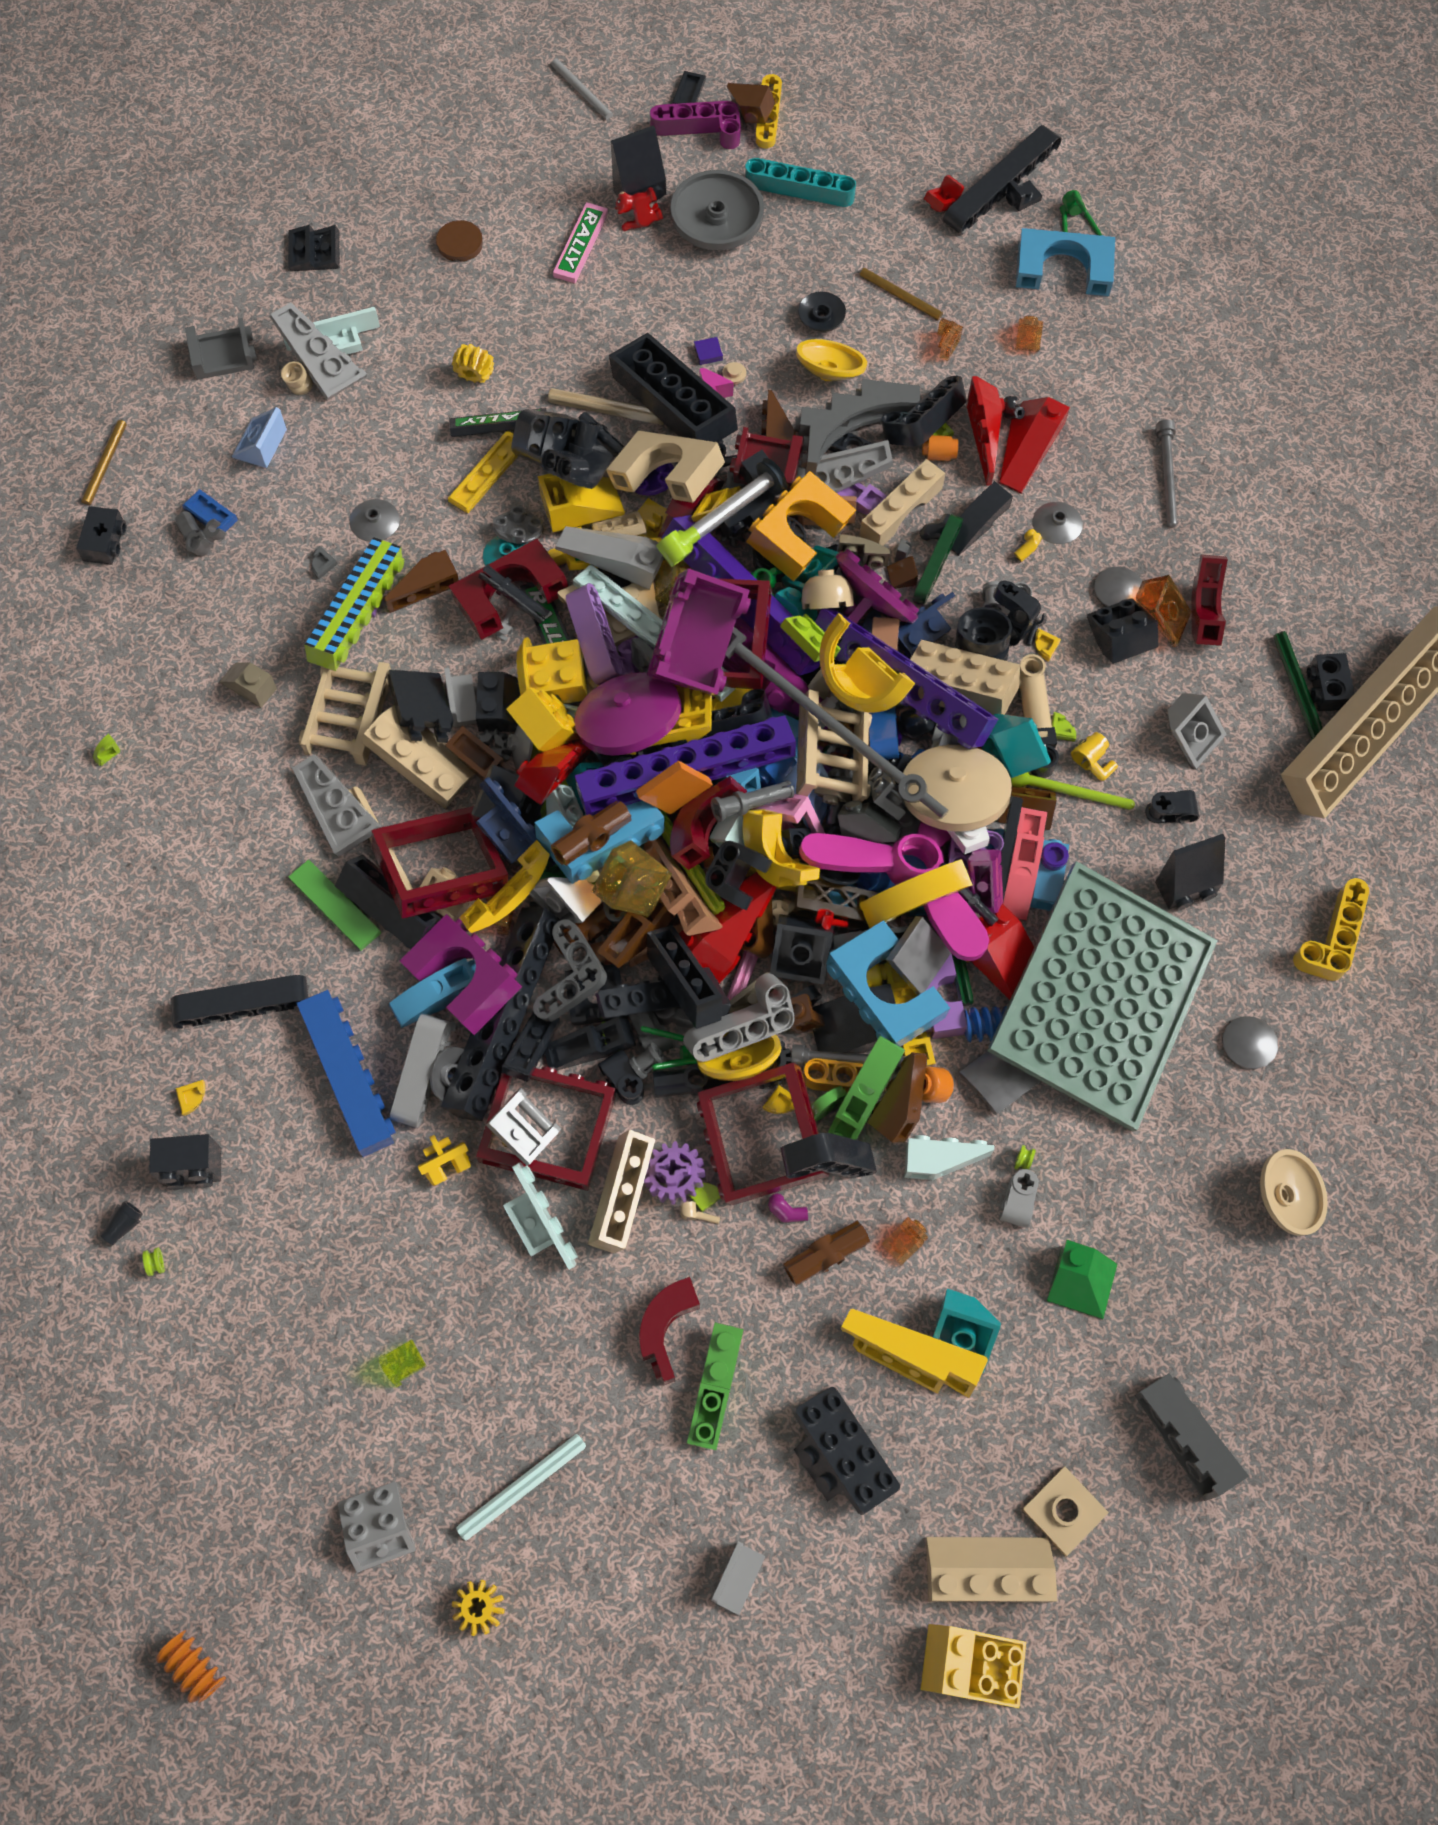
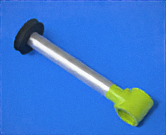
M764 458L756 466L758 478L684 532L682 530L671 532L656 545V548L671 567L675 566L692 552L694 543L766 490L775 495H780L782 491L787 490V480L780 467L771 459Z

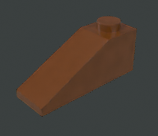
M446 549L440 552H433L427 557L422 558L384 597L389 613L449 590V585L459 581L457 571Z

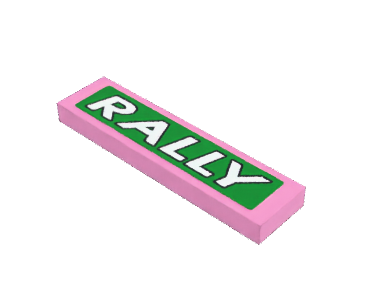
M586 202L553 271L554 278L576 283L608 215V208Z

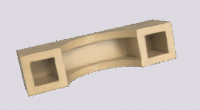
M926 459L861 521L859 536L884 546L895 535L905 517L917 505L921 503L926 505L942 490L946 473Z

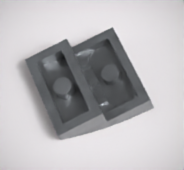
M988 1051L959 1072V1075L975 1094H979L994 1115H997L1041 1082Z

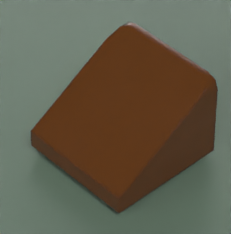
M913 556L887 566L888 576L893 588L917 585L918 573Z

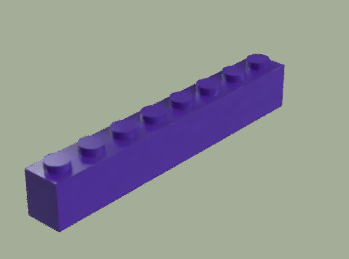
M692 515L673 518L662 539L675 530H682L684 532L696 522H693L691 518ZM710 533L694 543L692 552L683 559L694 571L714 578L757 580ZM772 595L767 644L799 676L816 671L820 666V661L814 662L780 627L785 618L794 616ZM751 599L747 613L740 615L753 630L757 599Z

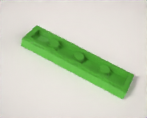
M309 859L288 876L290 881L360 951L381 934V931Z

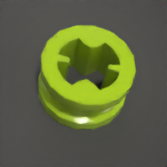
M1021 1145L1014 1169L1030 1170L1036 1149L1027 1150L1025 1145Z
M154 1248L153 1252L143 1251V1264L146 1274L150 1277L154 1275V1272L164 1273V1261L160 1248Z

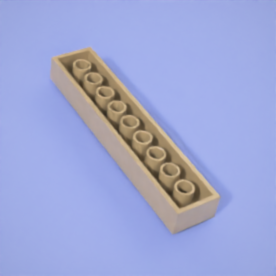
M1434 606L1281 774L1301 814L1325 819L1437 694L1438 606Z

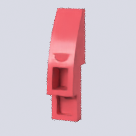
M1021 808L1003 902L1018 919L1025 921L1027 920L1039 869L1047 812L1028 808Z

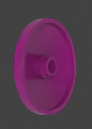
M646 672L621 675L599 685L583 699L575 714V728L581 742L588 749L596 753L624 755L637 752L655 744L671 731L681 713V700L674 684L648 677Z

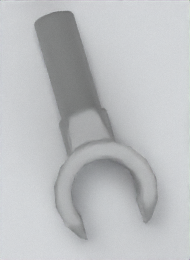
M512 607L508 608L505 618L501 622L503 629L496 632V636L504 641L508 639L505 635L513 633V628L508 626L515 610Z

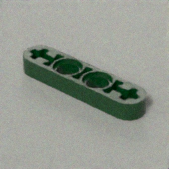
M953 514L950 515L916 588L913 601L922 605L926 604L960 531L963 518Z

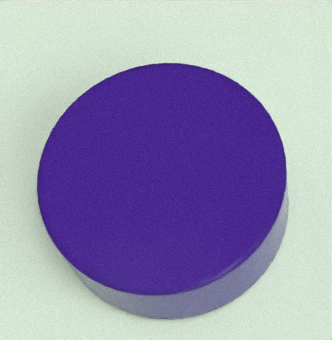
M1051 842L1044 846L1040 860L1045 868L1057 871L1066 865L1069 853L1067 848L1061 843Z

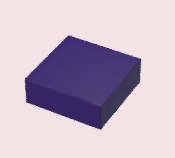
M717 337L694 341V348L700 365L723 361V354Z

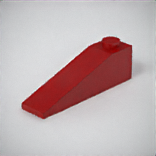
M972 376L966 408L986 486H990L995 473L1001 417L1005 410L1004 399L999 397L998 389L978 376Z
M1050 397L1023 401L1019 407L1024 408V417L1022 419H1011L1000 484L1021 494L1067 420L1070 407Z
M579 738L537 754L530 762L525 760L516 772L519 778L514 786L541 805L573 772L577 765L587 758L592 750L588 749Z
M755 872L743 881L739 888L753 897L747 910L721 898L725 909L715 915L723 926L721 929L690 936L685 934L684 930L679 933L702 968L709 967L719 984L737 965L740 959L738 953L744 942H749L752 936L750 930L756 918L762 917L777 888L764 880L758 872Z

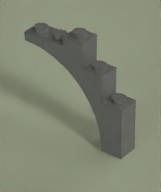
M862 379L861 389L856 388L855 395L832 393L831 403L826 402L825 409L802 407L800 417H795L794 432H798V436L803 437L802 451H807L806 454H802L801 469H805V475L809 471L816 475L817 466L823 454L835 441L846 433L861 426L881 422V417L889 412H909L920 402V386Z

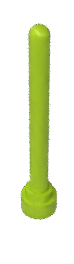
M1029 772L1013 778L1010 777L1011 786L1020 788V786L1025 787L1029 785L1131 810L1135 807V802L1132 799L1029 775Z

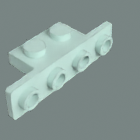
M375 307L313 322L316 329L324 336H328L333 341V344L342 353L345 352L346 354L363 351L358 333L380 327ZM284 339L286 349L290 351L291 348Z
M521 1162L514 1165L512 1168L526 1192L503 1205L530 1256L555 1244L567 1268L570 1270L575 1267L576 1262L574 1259L578 1257L574 1247L570 1242L565 1243L560 1233L564 1232L557 1217L551 1218L546 1208L549 1207L548 1200L542 1191H536L532 1183L535 1181V1177L527 1165L523 1167Z

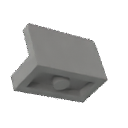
M444 668L449 705L454 719L453 727L476 724V701L472 674L451 677L450 669Z
M738 1541L711 1602L740 1615L765 1556Z

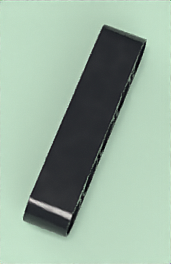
M290 975L175 995L170 999L173 1027L182 1029L184 1025L192 1024L194 1027L211 1024L213 1020L220 1019V1022L239 1019L238 1016L242 1015L252 1017L266 1014V1011L276 1010V1012L292 1010L295 1006H298V1002L309 998L307 978L303 975Z

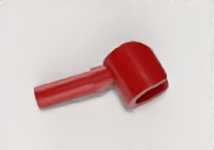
M819 909L815 922L821 923L822 927L826 930H829L831 926L844 928L848 926L847 921L834 919V913L828 909Z

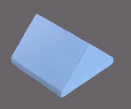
M275 407L251 419L232 458L264 468L268 467L287 430L279 408Z

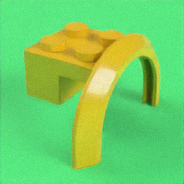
M838 613L825 631L820 645V666L826 684L842 703L855 710L875 713L893 708L905 698L915 683L905 673L897 674L870 648H857L846 664H834L837 643L850 625Z
M528 637L523 639L516 655L520 695L531 687L538 691L543 690L548 695H559L563 704L583 701L588 693L584 656L578 639L533 646Z

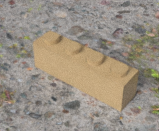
M628 1130L618 1136L588 1245L611 1253H617L626 1248L655 1143L654 1138L632 1130Z

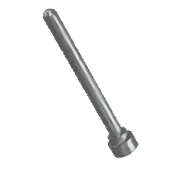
M1162 420L1156 424L1155 428L1156 436L1162 442L1167 525L1170 528H1174L1177 526L1171 440L1176 434V427L1174 421Z
M793 1044L792 1063L794 1062L800 1067H804L809 1060L814 1058L864 1064L869 1054L810 1051V1048H805V1045ZM906 1056L901 1057L897 1067H901V1063Z

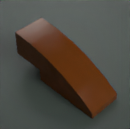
M461 726L445 745L449 751L482 780L486 778L491 764L517 772L504 762L501 756L464 726Z
M651 891L636 911L632 908L628 911L597 952L619 968L647 947V932L668 926L677 914L673 915L670 913L659 895Z

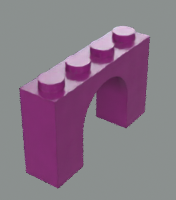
M446 914L400 962L419 981H422L464 958L474 959L476 969L471 982L446 1008L475 1035L522 986L515 980L518 974L507 963L502 967L499 964L502 959L491 948L485 951L483 947L486 944L475 933L469 936L467 928L459 918L454 921Z

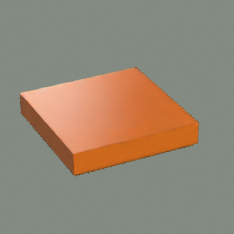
M677 761L638 788L636 792L639 799L672 814L713 786L708 776Z

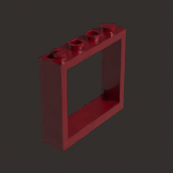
M720 579L750 590L748 598L757 599L752 653L765 662L772 597L770 581ZM671 587V591H669V600H670V596H671L673 587ZM751 665L750 673L723 672V676L727 677L724 687L762 689L763 675Z
M474 806L371 830L372 850L402 919L474 901L478 898L494 896L508 882V873L495 846L476 824L480 818L471 814ZM472 829L491 870L406 890L388 848Z
M794 1062L761 1072L745 1080L733 1081L698 1092L700 1101L697 1102V1109L701 1118L705 1120L704 1137L707 1144L711 1145L712 1148L711 1165L714 1172H718L720 1183L717 1184L720 1198L725 1200V1203L730 1205L743 1203L830 1176L828 1172L817 1171L798 1178H787L785 1175L736 1191L734 1188L713 1100L786 1078L802 1139L818 1134L801 1067Z
M550 1067L535 1068L530 1077L532 1080L603 1098L582 1172L533 1160L531 1164L527 1165L535 1178L588 1191L615 1101V1088H612V1085L605 1081L597 1080L595 1083L585 1081L584 1077L569 1073L568 1076L558 1074L557 1070ZM502 1073L487 1123L503 1107L512 1076ZM485 1126L476 1155L478 1162L515 1172L512 1167L520 1162L525 1167L526 1165L516 1155L490 1148L494 1133Z

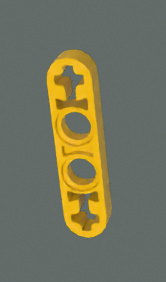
M775 74L764 76L761 85L768 86L774 84L772 95L775 101L769 115L773 122L766 124L757 123L756 144L764 149L773 147L776 142L782 80ZM764 131H769L768 139H763Z

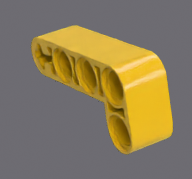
M1353 878L1342 887L1337 895L1326 943L1307 941L1302 944L1293 956V963L1298 970L1326 980L1336 981L1350 969L1369 896V887L1365 881ZM1343 915H1347L1351 921L1346 920ZM1337 938L1343 940L1345 942V945L1340 944L1337 941ZM1304 953L1310 955L1313 961L1306 959ZM1330 962L1336 963L1340 970L1335 969Z

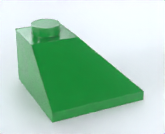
M1066 1240L1060 1248L1046 1301L1103 1320L1117 1263L1095 1248Z

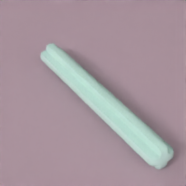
M578 1434L572 1436L460 1523L456 1530L463 1540L470 1539L584 1450L586 1445Z

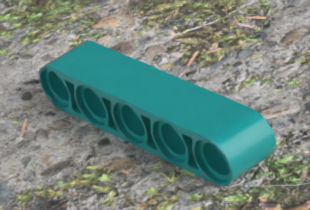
M751 158L745 164V178L750 180L758 190L841 207H848L854 203L856 181L850 176L761 158Z

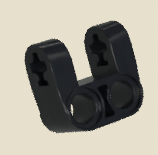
M1004 580L998 583L993 593V598L1010 611L1007 616L1012 625L1009 646H1016L1031 630L1041 611V605L1036 598L1029 595L1026 591L1014 583Z
M726 841L716 853L706 873L705 883L720 897L747 910L753 897L739 889L751 866L767 873L773 860L739 843Z

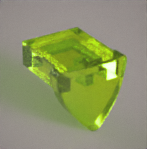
M412 1339L379 1357V1363L383 1372L396 1388L402 1385L401 1381L427 1366Z

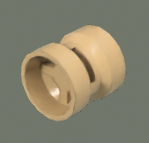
M289 362L282 368L281 377L292 393L304 395L311 390L313 385L312 379L306 373L301 363Z

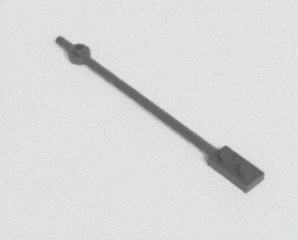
M735 627L733 628L725 656L730 659L734 653L738 654L899 784V793L905 801L909 803L922 802L941 819L948 813L949 810L927 793V784L921 776L917 774H903L742 645L746 640V636ZM912 785L919 787L918 792L915 794L909 793V788Z

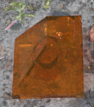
M1170 575L1142 581L1135 597L1137 603L1158 621L1160 633L1173 647H1177L1192 611Z

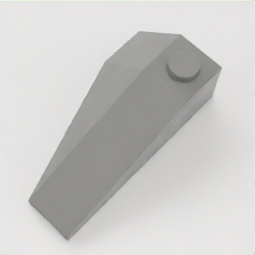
M565 526L555 546L556 550L649 590L664 560V557L656 548L659 542L650 538Z

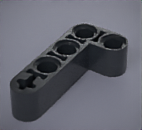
M956 375L945 378L909 412L893 411L881 417V424L886 441L888 440L891 445L909 447L919 446L926 442L967 402L962 377Z
M750 690L743 695L741 705L713 710L711 731L700 739L713 736L719 732L735 730L743 725L763 722L771 718L772 712L765 690ZM687 740L670 742L668 745L669 747H676L686 744Z
M831 1133L815 1134L780 1148L787 1178H798L817 1171L850 1178L863 1177L865 1174L866 1176L873 1175L877 1172L869 1143Z

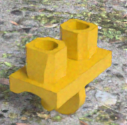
M435 1135L429 1137L432 1145L423 1149L426 1157L436 1152L438 1155L418 1165L421 1174H425L430 1183L436 1186L447 1180L441 1168V1165L451 1160L457 1174L471 1167L466 1153L469 1150L466 1144L462 1142L443 1152V1148L452 1144L449 1137L437 1141Z

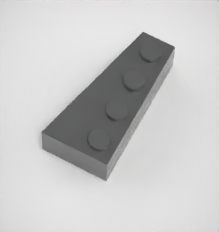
M1168 1373L1134 1395L1204 1501L1221 1496L1249 1477L1202 1416L1197 1406L1185 1394L1183 1385L1176 1377H1172Z

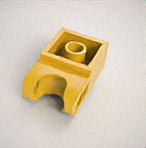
M530 687L507 708V711L538 750L545 752L579 739L575 728V719L567 713V708L553 694L548 695L543 690L538 691Z

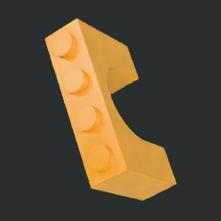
M811 471L803 478L800 476L796 478L790 486L792 490L790 492L785 490L776 502L778 504L776 506L771 504L763 514V517H765L763 520L759 518L755 520L749 528V531L752 533L746 541L792 581H795L807 568L817 552L792 532L787 522V516H805L834 538L847 525L856 511L854 507Z

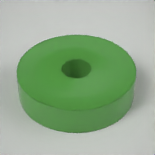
M843 1086L830 1090L811 1104L815 1122L841 1106L847 1095Z

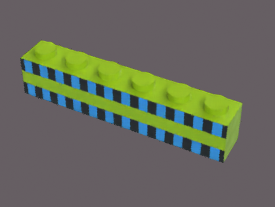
M375 537L372 538L304 644L307 662L336 671L341 662L344 663L346 661L349 649L359 639L360 631L369 624L375 607L378 608L380 606L385 591L390 590L395 575L403 569L404 558H402L401 546Z

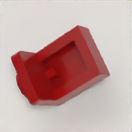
M946 175L940 187L926 192L924 200L930 204L933 210L937 212L946 211L961 197L964 186L950 175Z

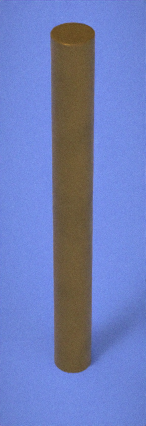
M862 268L860 276L936 320L942 317V311L867 268Z
M117 420L81 500L83 504H92L127 426L123 420Z

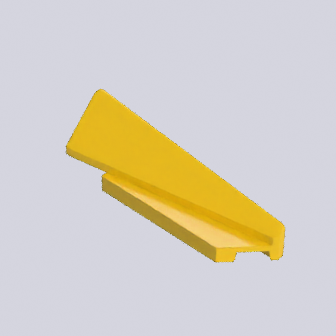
M850 1309L841 1326L842 1332L854 1336L853 1346L857 1352L937 1394L942 1385L946 1384L960 1394L970 1398L988 1361L987 1357L855 1309Z

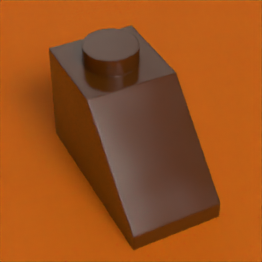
M728 83L727 89L731 100L738 105L739 114L746 123L766 124L775 104L770 87L768 85Z

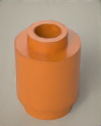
M932 435L922 444V455H927V460L951 461V459H957L958 439H952V436Z

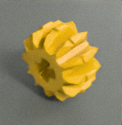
M462 344L460 348H457L452 358L453 371L467 381L485 383L490 375H492L494 369L493 357L488 354L487 350H482L479 346Z
M480 1580L478 1591H476L474 1583L469 1581L467 1582L469 1594L461 1589L457 1591L458 1596L463 1598L462 1603L453 1601L452 1607L461 1608V1612L454 1614L452 1618L455 1621L465 1618L459 1627L461 1631H465L472 1623L470 1631L472 1636H477L479 1625H481L483 1633L487 1635L490 1633L488 1621L496 1627L500 1625L499 1620L494 1618L493 1615L494 1613L500 1615L505 1613V1609L495 1607V1604L502 1602L504 1597L503 1595L491 1597L497 1590V1586L494 1584L485 1593V1580ZM476 1599H479L481 1603H486V1607L482 1609L483 1615L477 1617V1613H471V1608L475 1606L474 1601Z

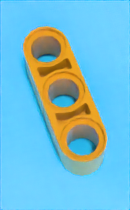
M814 1058L805 1064L803 1071L804 1082L808 1088L829 1092L836 1087L843 1086L848 1093L863 1064ZM812 1070H818L822 1073L823 1077L813 1079L808 1073ZM840 1073H845L851 1080L843 1083L836 1076Z

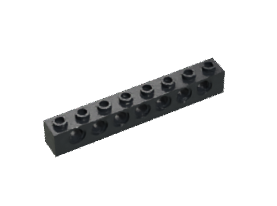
M522 907L499 964L503 967L507 963L518 974L515 980L522 988L475 1035L471 1033L441 1105L443 1109L458 1118L483 1121L501 1076L502 1066L510 1053L555 940L553 928L557 922L561 921L546 908Z

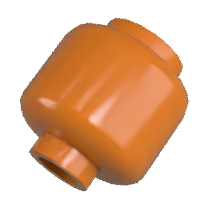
M926 1066L922 1102L938 1104L946 1102L954 1088L952 1075L945 1068Z

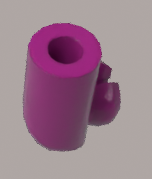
M779 1193L772 1194L769 1197V1210L781 1222L808 1221L807 1206L792 1208L784 1200V1196Z

